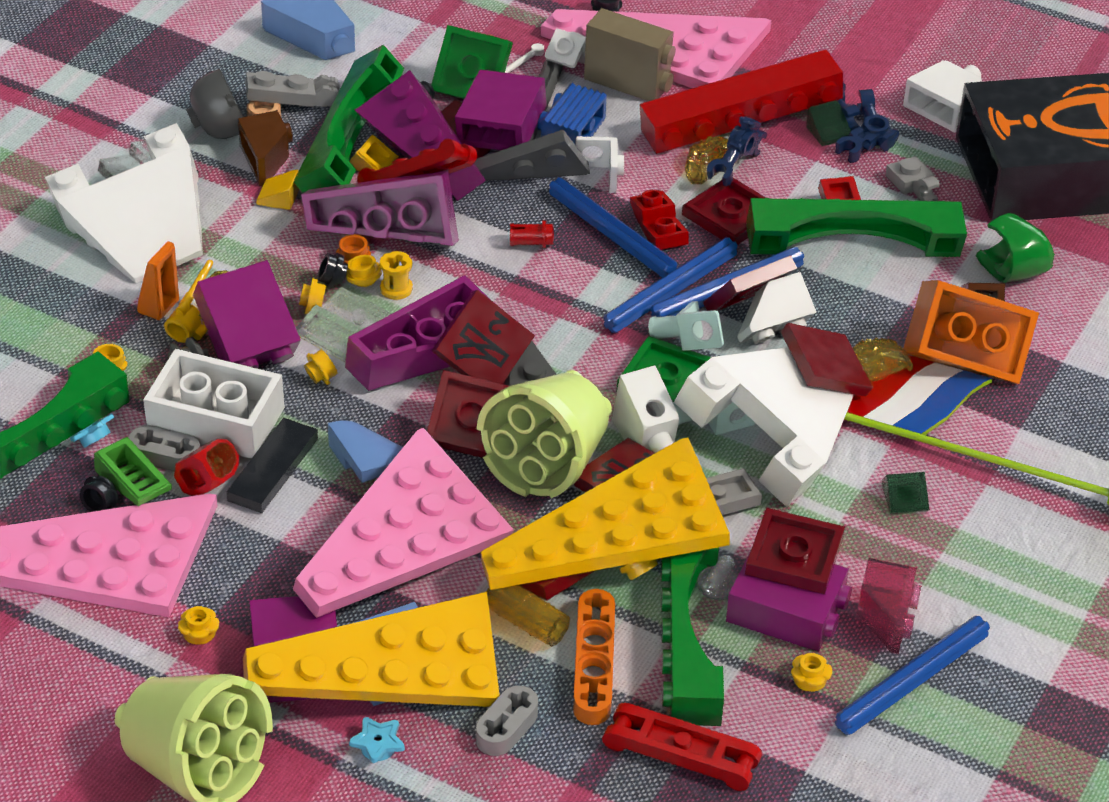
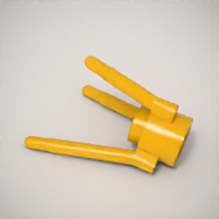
M212 260L206 261L189 291L186 292L178 307L164 323L166 333L177 342L185 343L186 338L189 337L200 340L207 332L205 324H201L202 317L199 310L191 305V302L194 299L193 292L197 282L206 279L213 266Z

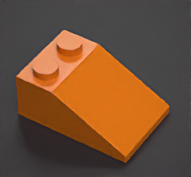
M940 280L922 281L902 352L957 369L1020 384L1039 312Z

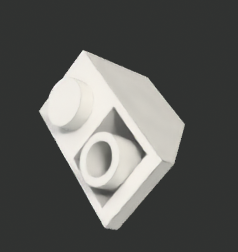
M801 272L768 281L756 292L737 336L740 343L753 339L754 344L765 342L775 336L774 332L782 330L787 323L807 326L806 321L816 313V309Z

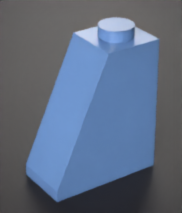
M334 0L261 1L262 28L266 32L324 60L355 52L354 23Z

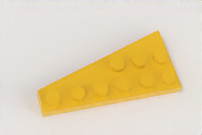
M487 592L246 648L243 656L244 678L258 684L266 696L490 707L500 696Z

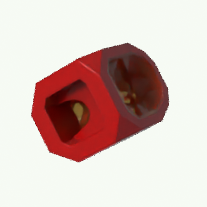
M215 439L179 460L175 464L174 478L183 493L190 496L205 494L223 484L235 474L239 465V454L233 444L227 439Z

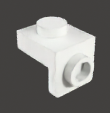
M556 28L545 52L546 60L570 68H575L578 62L585 64L586 37L577 32H568Z

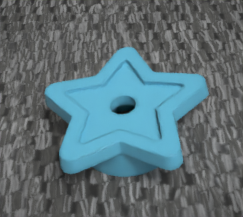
M110 414L70 437L71 442L79 440L85 448L111 433L106 423L115 418L114 415Z
M364 717L362 720V732L352 737L349 741L350 747L361 749L362 754L370 759L372 763L386 760L394 752L405 750L404 743L396 736L400 726L398 720L378 723L369 717ZM374 738H382L380 741L374 740Z

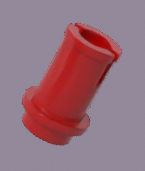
M542 220V224L510 223V246L542 245V248L546 249L547 245H554V224H547L546 220Z

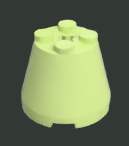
M568 370L565 373L506 387L485 403L478 417L477 430L481 431L482 442L487 453L483 459L493 475L513 492L524 497L529 494L550 496L551 498L556 497L571 487L581 476L607 429L609 415L612 412L611 403L592 382L575 370Z
M232 674L149 677L134 690L127 703H123L118 707L115 714V725L120 728L121 745L130 760L137 763L189 802H237L251 789L263 770L264 764L259 762L264 746L265 734L273 732L271 707L264 691L255 682Z

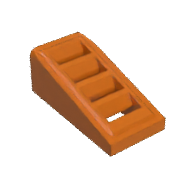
M169 241L147 262L137 304L138 313L156 320L162 319L179 301L174 243Z

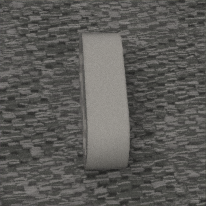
M140 426L129 435V439L155 467L175 471V464L200 447L199 441L194 436L155 426Z
M513 686L506 689L479 718L476 724V745L478 749L490 756H500L510 751L538 717L537 694L531 688L525 686ZM512 707H515L517 709L512 714ZM503 727L502 735L498 734L497 732Z

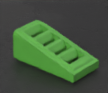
M128 437L94 452L95 471L99 476L110 480L115 485L116 490L137 506L172 490V484ZM141 478H145L144 480H142V481H140V482H138V483H136V484H133V482H135V481H137V480H139V479H141ZM153 484L152 486H150V487H148V488H146V489H144V490H142V491H139V490H141V489H143V488H145V487H147V486Z

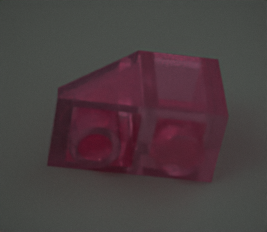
M869 558L861 587L857 614L891 653L899 654L902 638L911 639L915 615L908 614L909 608L917 610L922 586L914 584L917 568Z

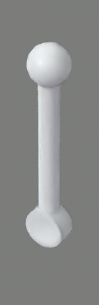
M540 43L533 44L531 51L506 67L505 73H510L534 56H542L544 54V45Z

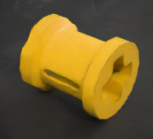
M393 251L384 254L380 258V268L383 271L380 291L386 298L400 300L412 293L413 284L409 279V272L413 265L412 259L407 253Z

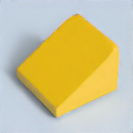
M372 134L349 162L357 171L367 167L379 170L392 165V161L396 160L399 156Z
M291 170L266 179L256 204L291 210L299 192V188L294 183L299 170Z

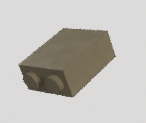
M601 8L586 25L584 79L647 101L660 98L664 92L667 93L670 90L674 75L671 73V63L676 52L675 46H672L673 31Z

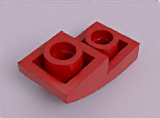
M647 190L642 195L630 197V204L636 219L650 243L660 250L689 244V231L676 218L675 204L663 190Z

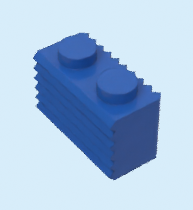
M571 83L563 94H556L550 111H543L540 115L538 130L541 131V137L564 130L576 145L577 136H593L594 132L596 133L599 126L605 120L607 95L604 92L600 94L598 90L594 92L592 88L588 90L586 87L582 88L580 85L575 86L574 83Z

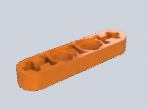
M602 589L587 590L579 597L573 712L578 721L587 725L604 723L610 717L612 707L615 600L609 592ZM592 607L600 608V620L592 619ZM590 635H599L606 641L600 645H591L584 639ZM590 666H596L603 669L605 673L598 677H591L586 675L583 670ZM589 692H597V706H588Z

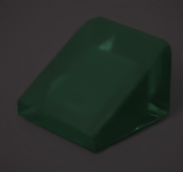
M837 100L811 106L808 109L806 127L821 146L836 143L839 138L849 136L851 130L841 105Z
M925 472L887 474L881 480L890 514L930 510Z

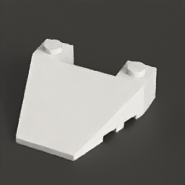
M177 123L144 136L151 157L150 161L105 180L89 185L79 164L45 177L55 206L66 228L73 234L78 233L86 240L88 246L93 250L98 249L106 256L108 262L135 283L143 281L147 262L167 241L174 243L176 266L203 255L201 221L199 217L200 199L197 186L198 172L190 146Z
M786 347L712 357L687 377L674 403L701 428L728 407L729 404L732 402L736 404L783 448L772 458L758 481L788 507L812 485L826 464L853 396L849 393L807 386L789 348Z

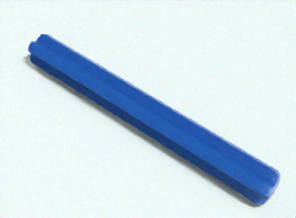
M558 177L555 181L550 182L549 194L660 277L663 278L677 268L678 264L674 259L566 180Z
M728 237L720 240L606 313L603 317L605 321L603 323L604 327L609 329L611 333L619 332L650 312L652 305L673 297L737 255V243L732 242Z
M791 247L651 306V318L652 316H676L692 301H698L699 309L705 307L703 302L730 279L790 255L797 268L804 264V254L800 252L798 247Z
M981 616L970 618L836 714L835 721L837 729H841L845 735H851L988 637L989 623L984 621Z

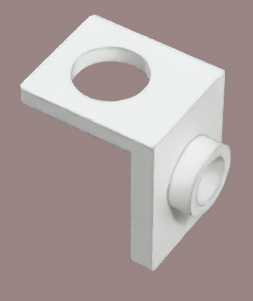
M577 136L576 147L582 154L583 150L588 146H598L601 148L603 153L598 158L584 157L589 162V167L609 168V193H616L617 176H624V155H618L617 137Z

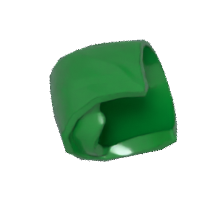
M1012 213L1001 215L988 223L987 227L995 230L1003 239L989 249H981L977 252L976 257L980 264L998 281L1010 283L1030 279L1046 273L1053 267L1055 254L1049 239L1042 230Z

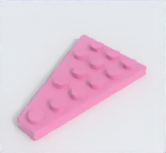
M556 9L541 25V36L552 39L556 28L568 32H577L586 37V25L598 11ZM615 12L673 31L672 46L676 48L675 56L671 63V73L674 75L673 82L690 88L732 77L771 29V20L766 18Z
M421 428L415 432L296 577L293 590L317 618L478 554L513 534L514 529L424 428Z
M208 493L145 503L140 506L132 505L0 526V587L169 618L218 506L217 495Z

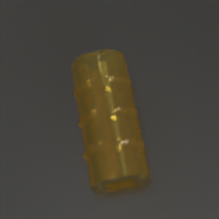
M515 585L494 590L488 588L486 591L491 611L513 623V626L529 633V636H534L535 639H539L550 647L557 645L569 628L570 617L550 603L543 601L539 596H535L534 593L528 592L524 587Z

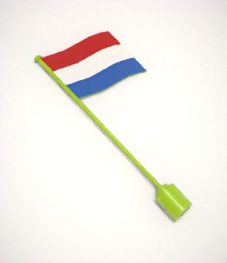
M906 354L887 365L871 381L873 388L867 396L854 395L844 420L1107 496V505H1109L1108 488L926 436L927 433L947 421L970 395L992 383V378Z

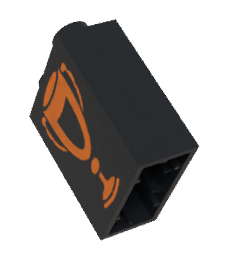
M1109 73L964 83L956 140L991 221L1008 213L1015 214L1024 220L1109 214Z

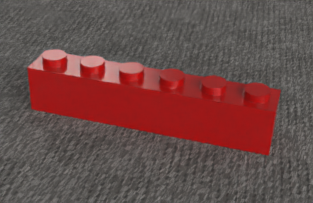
M827 49L644 102L639 104L641 131L656 154L732 132L735 126H741L739 123L741 116H747L762 123L843 99V71Z

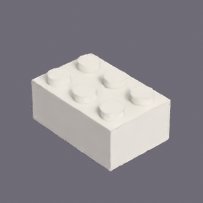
M179 349L173 351L143 399L147 426L189 434L199 441L200 446L215 439H227L233 444L239 456L251 459L267 440L285 408L282 374Z

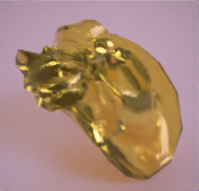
M708 136L705 141L700 139L699 144L690 146L685 162V172L691 184H703L709 180L707 178V166L711 161L721 159L728 150V138Z
M876 336L873 340L869 338L866 340L862 339L853 347L870 382L883 379L905 368L909 371L913 369V364L906 350L892 339H878Z

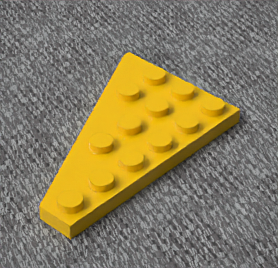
M682 438L481 551V561L489 589L494 590L729 546L730 532L689 438Z

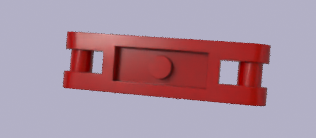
M447 138L440 143L438 149L421 150L418 156L410 159H396L392 161V165L379 170L368 167L363 168L357 176V182L446 170L450 174L472 166L477 159V150L470 145L460 144L458 141Z
M620 703L613 715L614 724H610L602 737L605 746L611 750L623 751L628 749L722 780L728 787L736 791L748 789L753 777L751 769H755L758 766L762 757L761 749L751 742L630 703ZM634 728H640V731L634 730ZM725 756L734 759L736 763L724 759Z

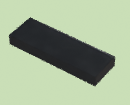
M283 417L226 491L227 501L263 513L318 440V429Z

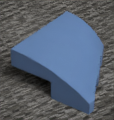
M335 421L328 423L329 447L345 470L352 468L361 483L378 478L403 448L356 422Z

